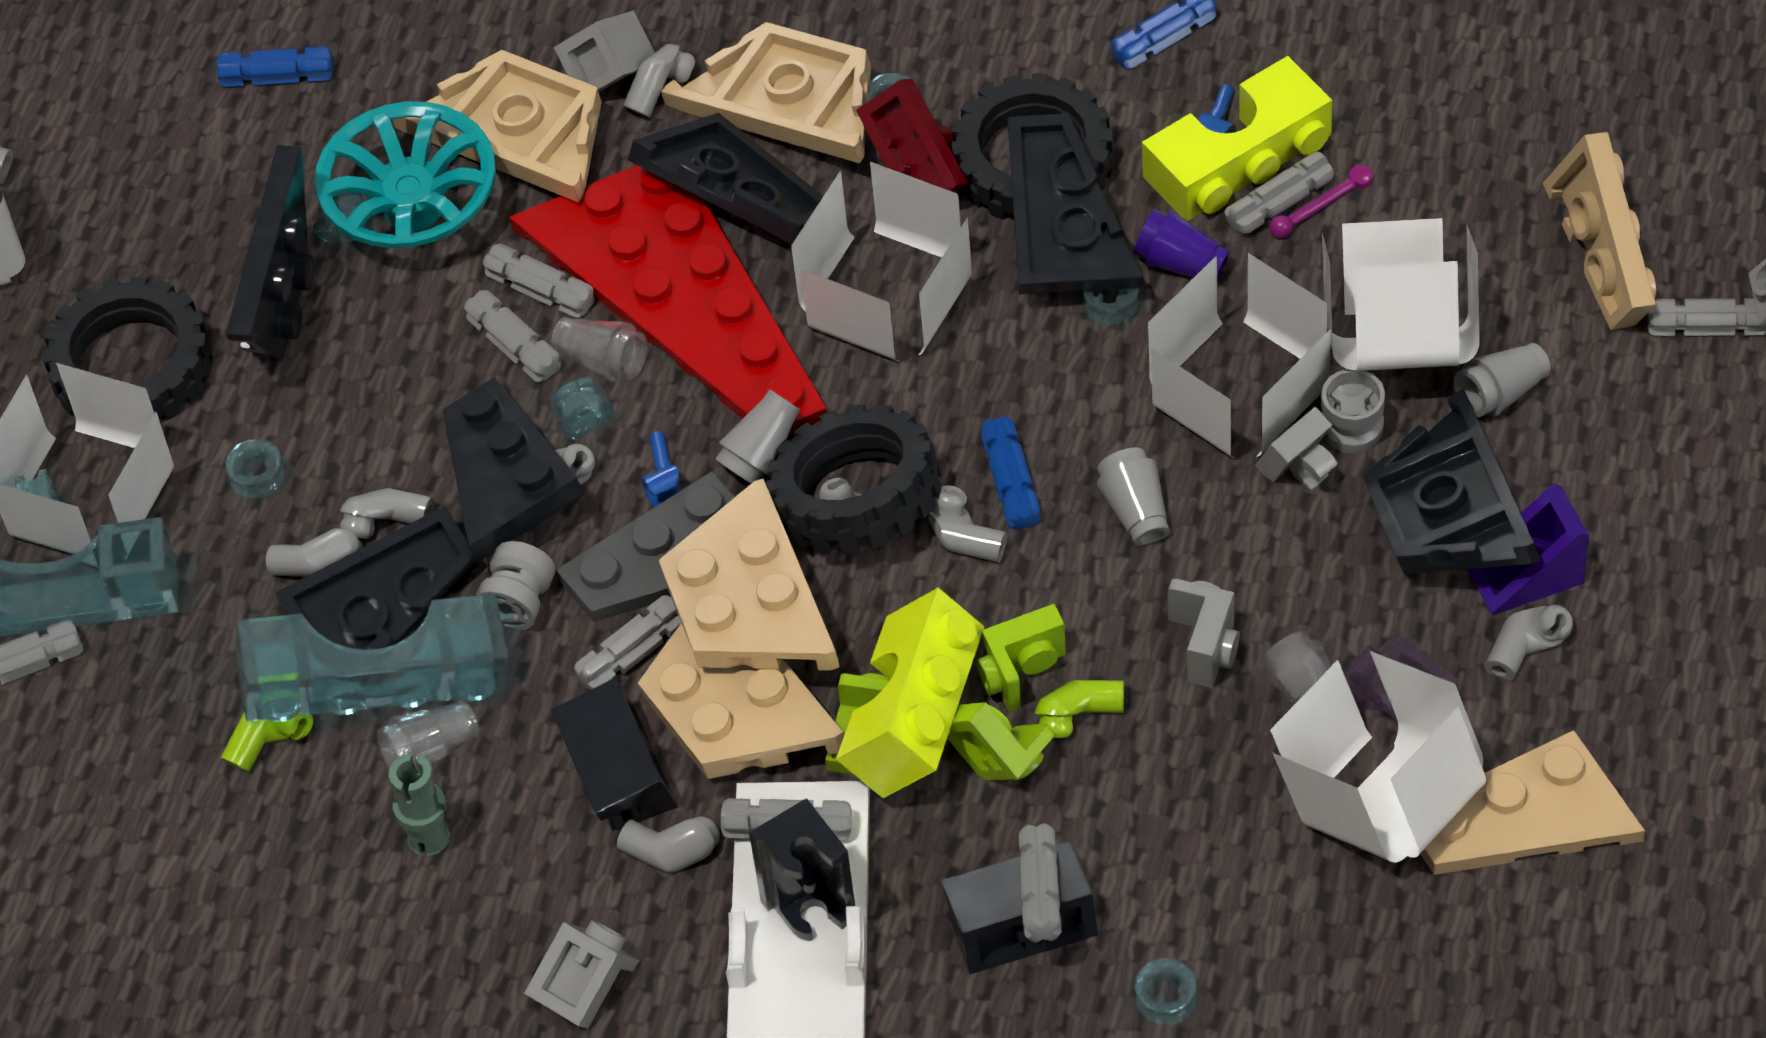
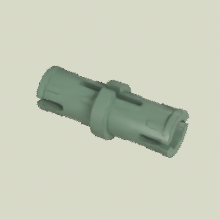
M405 754L393 761L389 768L388 777L394 789L396 803L393 802V812L398 824L407 832V841L410 848L415 853L420 854L422 850L421 843H423L427 853L426 856H431L441 852L449 842L450 832L444 820V811H447L446 799L442 790L434 784L433 771L429 761L424 756L418 755L417 765L419 770H417L414 765L413 755Z

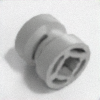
M1345 369L1331 375L1324 383L1321 395L1322 414L1332 424V427L1323 438L1332 448L1341 452L1355 454L1369 450L1381 439L1384 427L1385 390L1382 382L1374 374L1367 371Z
M508 541L501 543L496 548L490 562L492 576L481 582L474 599V605L478 613L496 625L517 630L529 629L534 624L540 610L541 603L538 596L549 589L555 575L556 567L553 560L545 552L523 542Z

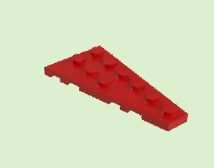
M635 165L586 185L584 197L579 203L559 196L509 217L511 228L525 240L529 239L547 254V258L562 271L566 270L575 278L590 284L593 287V295L596 299L653 346L657 345L676 361V365L690 377L695 376L717 394L720 401L741 419L764 398L769 389L801 410L795 418L788 436L794 434L796 429L807 422L812 426L821 421L820 415L827 413L826 406L710 209L701 197Z

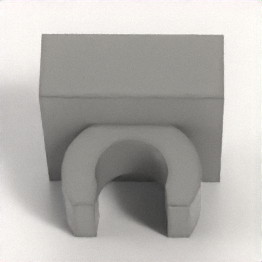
M1314 407L1268 447L1255 467L1272 482H1275L1290 469L1298 481L1310 490L1314 489L1329 476L1328 473L1338 464L1333 455L1322 445L1318 444L1332 427V424Z

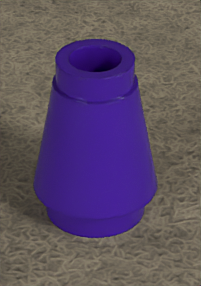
M1154 209L1140 232L1134 248V254L1146 259L1145 266L1192 278L1217 256L1218 279L1227 263L1230 250L1221 247L1219 243L1173 210L1165 214Z

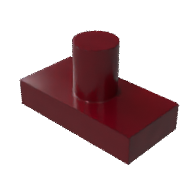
M912 78L900 79L856 109L886 168L954 193L969 184L953 155L952 132L945 126L937 125Z

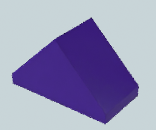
M1553 483L1521 512V516L1541 558L1540 561L1525 565L1467 569L1492 615L1584 584L1589 534L1561 485Z

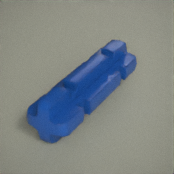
M1180 0L1182 3L1180 6L1176 2L1172 3L1135 26L1137 32L1134 33L1133 30L1129 29L1111 41V54L1113 58L1126 70L1136 67L1147 60L1146 53L1150 52L1154 56L1192 33L1190 29L1192 25L1200 28L1215 19V1Z
M326 46L306 47L305 53L298 54V48L256 50L249 52L250 57H243L242 51L225 52L219 54L217 59L218 80L220 85L225 88L242 87L245 81L252 80L253 86L300 83V77H307L308 82L328 81L332 79L334 68L330 48Z
M1006 416L999 417L996 420L988 419L981 426V439L985 452L990 458L988 462L1000 501L1004 505L1003 512L1007 525L1013 530L1035 526L1041 519L1039 514L1040 506L1036 493L1032 491L1031 486L1033 483L1021 445L1017 442L1018 434L1014 421Z

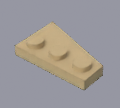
M1608 132L1584 135L1543 182V185L1550 199L1563 198L1569 211V217H1565L1563 220V229L1569 242L1583 241L1587 249L1584 261V274L1610 330L1635 326L1656 305V283L1652 271L1645 267L1638 243L1640 239L1639 221L1635 212L1629 210L1623 189V163L1619 155L1613 153Z
M1573 730L1485 772L1486 783L1420 854L1433 874L1436 875L1512 863L1519 857L1557 851L1559 855L1584 851V847L1619 842L1620 845L1644 842L1645 830Z

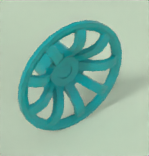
M406 101L387 104L369 110L352 119L338 130L326 144L316 165L314 183L317 199L326 218L339 231L354 240L386 248L416 247L438 241L455 233L470 222L484 207L492 192L496 176L495 156L488 137L479 125L457 110L430 102ZM406 117L421 118L417 125L411 157H404L390 120ZM439 121L451 125L462 132L448 140L436 152L432 160L429 161L430 143L433 131ZM375 126L389 163L384 165L377 157L351 141L360 133ZM469 148H476L480 158L481 170L457 168L446 172L449 164L461 152ZM337 157H344L363 168L373 180L356 176H343L331 180V172ZM461 184L476 186L477 189L471 200L461 211L449 199L443 196L451 187ZM348 192L364 194L370 198L362 202L348 218L338 209L333 197ZM383 212L387 222L395 228L396 235L377 233L365 229L363 226L372 216ZM440 215L446 220V222L434 228L412 234V231L425 229L435 223Z

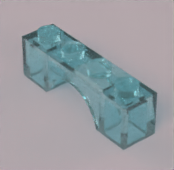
M162 517L99 525L94 538L84 549L61 560L38 564L13 563L0 560V636L47 630L46 627L64 620H71L75 626L179 612L177 559Z
M496 594L432 600L425 620L411 636L395 645L371 650L353 649L333 643L320 635L309 624L303 614L237 620L236 663L246 722L265 719L281 722L290 720L295 716L331 712L346 715L361 709L396 705L403 708H412L426 702L452 699L477 701L487 698L493 693L505 691L509 656Z

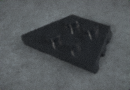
M277 145L226 336L229 341L241 342L240 348L246 352H252L253 357L258 360L283 362L288 339L296 340L300 335L302 309L298 301L301 290L309 291L312 288L315 264L313 255L308 253L302 149L299 146Z
M1464 389L1455 392L1447 399L1452 411L1429 432L1425 427L1418 425L1401 441L1399 448L1395 452L1384 456L1362 476L1404 574L1525 565L1541 560Z

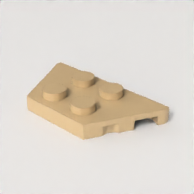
M765 22L744 35L738 44L724 48L706 59L707 72L683 87L673 80L661 90L665 105L690 115L703 118L720 113L742 130L860 163L864 158L866 129L856 109L869 100L871 64L866 49Z
M500 50L481 60L470 71L457 73L437 84L440 95L426 102L448 106L465 114L477 123L490 141L497 170L578 203L581 201L585 193L602 104L596 86L504 50ZM406 117L394 119L393 123L396 129L415 136L417 125L421 118ZM439 121L433 131L431 143L442 147L448 140L462 132L451 125ZM475 147L460 153L462 156L480 162Z
M764 479L750 484L659 559L663 578L698 667L730 668L734 665L743 664L754 669H779L781 659L816 660L818 670L830 671L840 667L836 650Z
M682 624L678 626L638 682L644 698L707 779L736 774L744 768L751 766L766 768L789 763V752L824 745L828 755L836 754L844 737L840 727L783 659H781L779 669H754L743 664L734 665L730 668L698 667Z

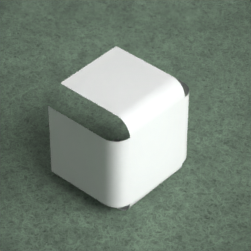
M870 162L876 214L874 232L942 257L919 293L924 347L919 354L921 355L972 275L968 217L961 226L957 193ZM840 170L791 245L799 304L806 312L809 328L896 360L889 302L828 279L855 238L847 227Z
M1442 218L1342 224L1345 315L1356 314V338H1342L1332 333L1330 260L1322 233L1327 331L1331 329L1333 355L1342 367L1350 370L1366 371L1457 366L1468 362L1476 355L1479 348L1478 253L1468 226V316L1464 324L1459 327L1457 261L1443 262Z
M1248 253V310L1243 322L1300 359L1262 397V451L1257 455L1260 456L1322 393L1323 385L1330 377L1331 329L1327 332V303ZM1215 256L1148 322L1149 376L1152 384V403L1156 408L1234 458L1231 456V400L1180 367L1223 324L1217 314V256Z
M56 363L76 417L75 431L135 448L108 495L127 546L125 554L174 468L157 413L153 411L146 388ZM26 374L0 419V514L7 532L10 536L103 563L97 559L79 507L25 492L56 439L46 428Z
M1370 651L1398 720V734L1394 742L1395 747L1389 756L1358 788L1334 778L1372 738L1364 725L1338 660L1270 730L1281 756L1274 753L1273 755L1299 816L1306 826L1390 862H1399L1406 856L1417 857L1486 783V776L1482 768L1483 755L1456 685Z

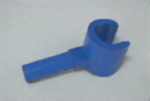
M1229 84L1221 86L1213 109L1210 110V113L1203 112L1199 116L1198 121L1204 127L1218 133L1236 132V125L1225 120L1235 92L1234 88Z
M660 431L653 432L649 436L656 471L641 477L644 492L653 508L682 490L679 484L678 469L669 460L665 435Z

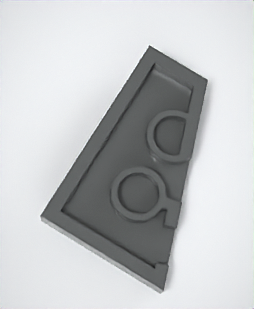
M711 471L557 568L558 581L593 622L649 606L661 596L670 595L663 578L659 559L735 498V496Z

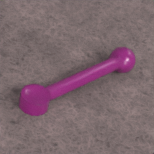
M1357 165L1350 169L1346 181L1289 216L1279 215L1274 217L1269 224L1271 235L1277 239L1289 237L1295 225L1355 188L1363 189L1371 185L1373 172L1367 166Z

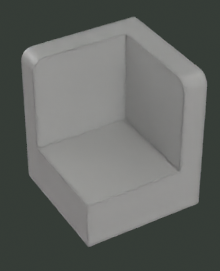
M634 10L596 21L554 47L567 75L596 86L598 92L603 91L628 75L637 73L643 61L655 53Z

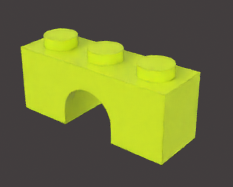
M1289 56L1239 84V119L1247 126L1245 129L1234 133L1214 132L1204 127L1190 113L1142 141L1144 179L1186 221L1191 220L1202 212L1212 214L1219 211L1228 203L1232 194L1251 183L1260 185L1269 181L1277 173L1281 165L1301 153L1308 156L1317 152L1323 147L1329 136H1331L1332 99Z
M940 588L934 589L886 616L870 664L889 678L890 681L874 699L852 712L836 757L839 763L882 798L937 770L982 635V630L984 629V626Z

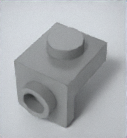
M1172 579L1168 589V620L1195 627L1187 649L1188 682L1213 688L1219 668H1232L1239 645L1240 632L1233 630L1234 592L1222 590L1218 586L1206 581L1188 582Z

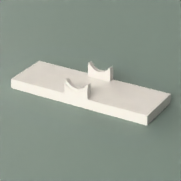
M863 781L737 783L736 799H751V805L759 806L760 799L804 800L805 798L814 800V807H822L823 800H838L850 803L852 809L850 838L840 841L848 850L855 906L846 907L847 926L843 929L828 919L827 912L819 906L808 907L803 911L801 917L809 922L813 939L806 941L797 937L774 908L767 911L760 901L750 838H735L731 912H728L729 955L726 976L729 994L727 1038H865L870 787Z

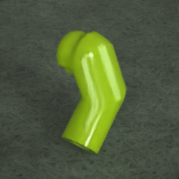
M1069 681L1038 701L1035 714L1040 715L1038 724L1047 723L1055 733L1053 738L1069 737L1073 731L1072 715L1079 713H1124V681Z
M285 697L249 706L243 712L220 759L249 773L265 743L284 740L289 737L299 740L307 736L313 726L312 712L298 700Z

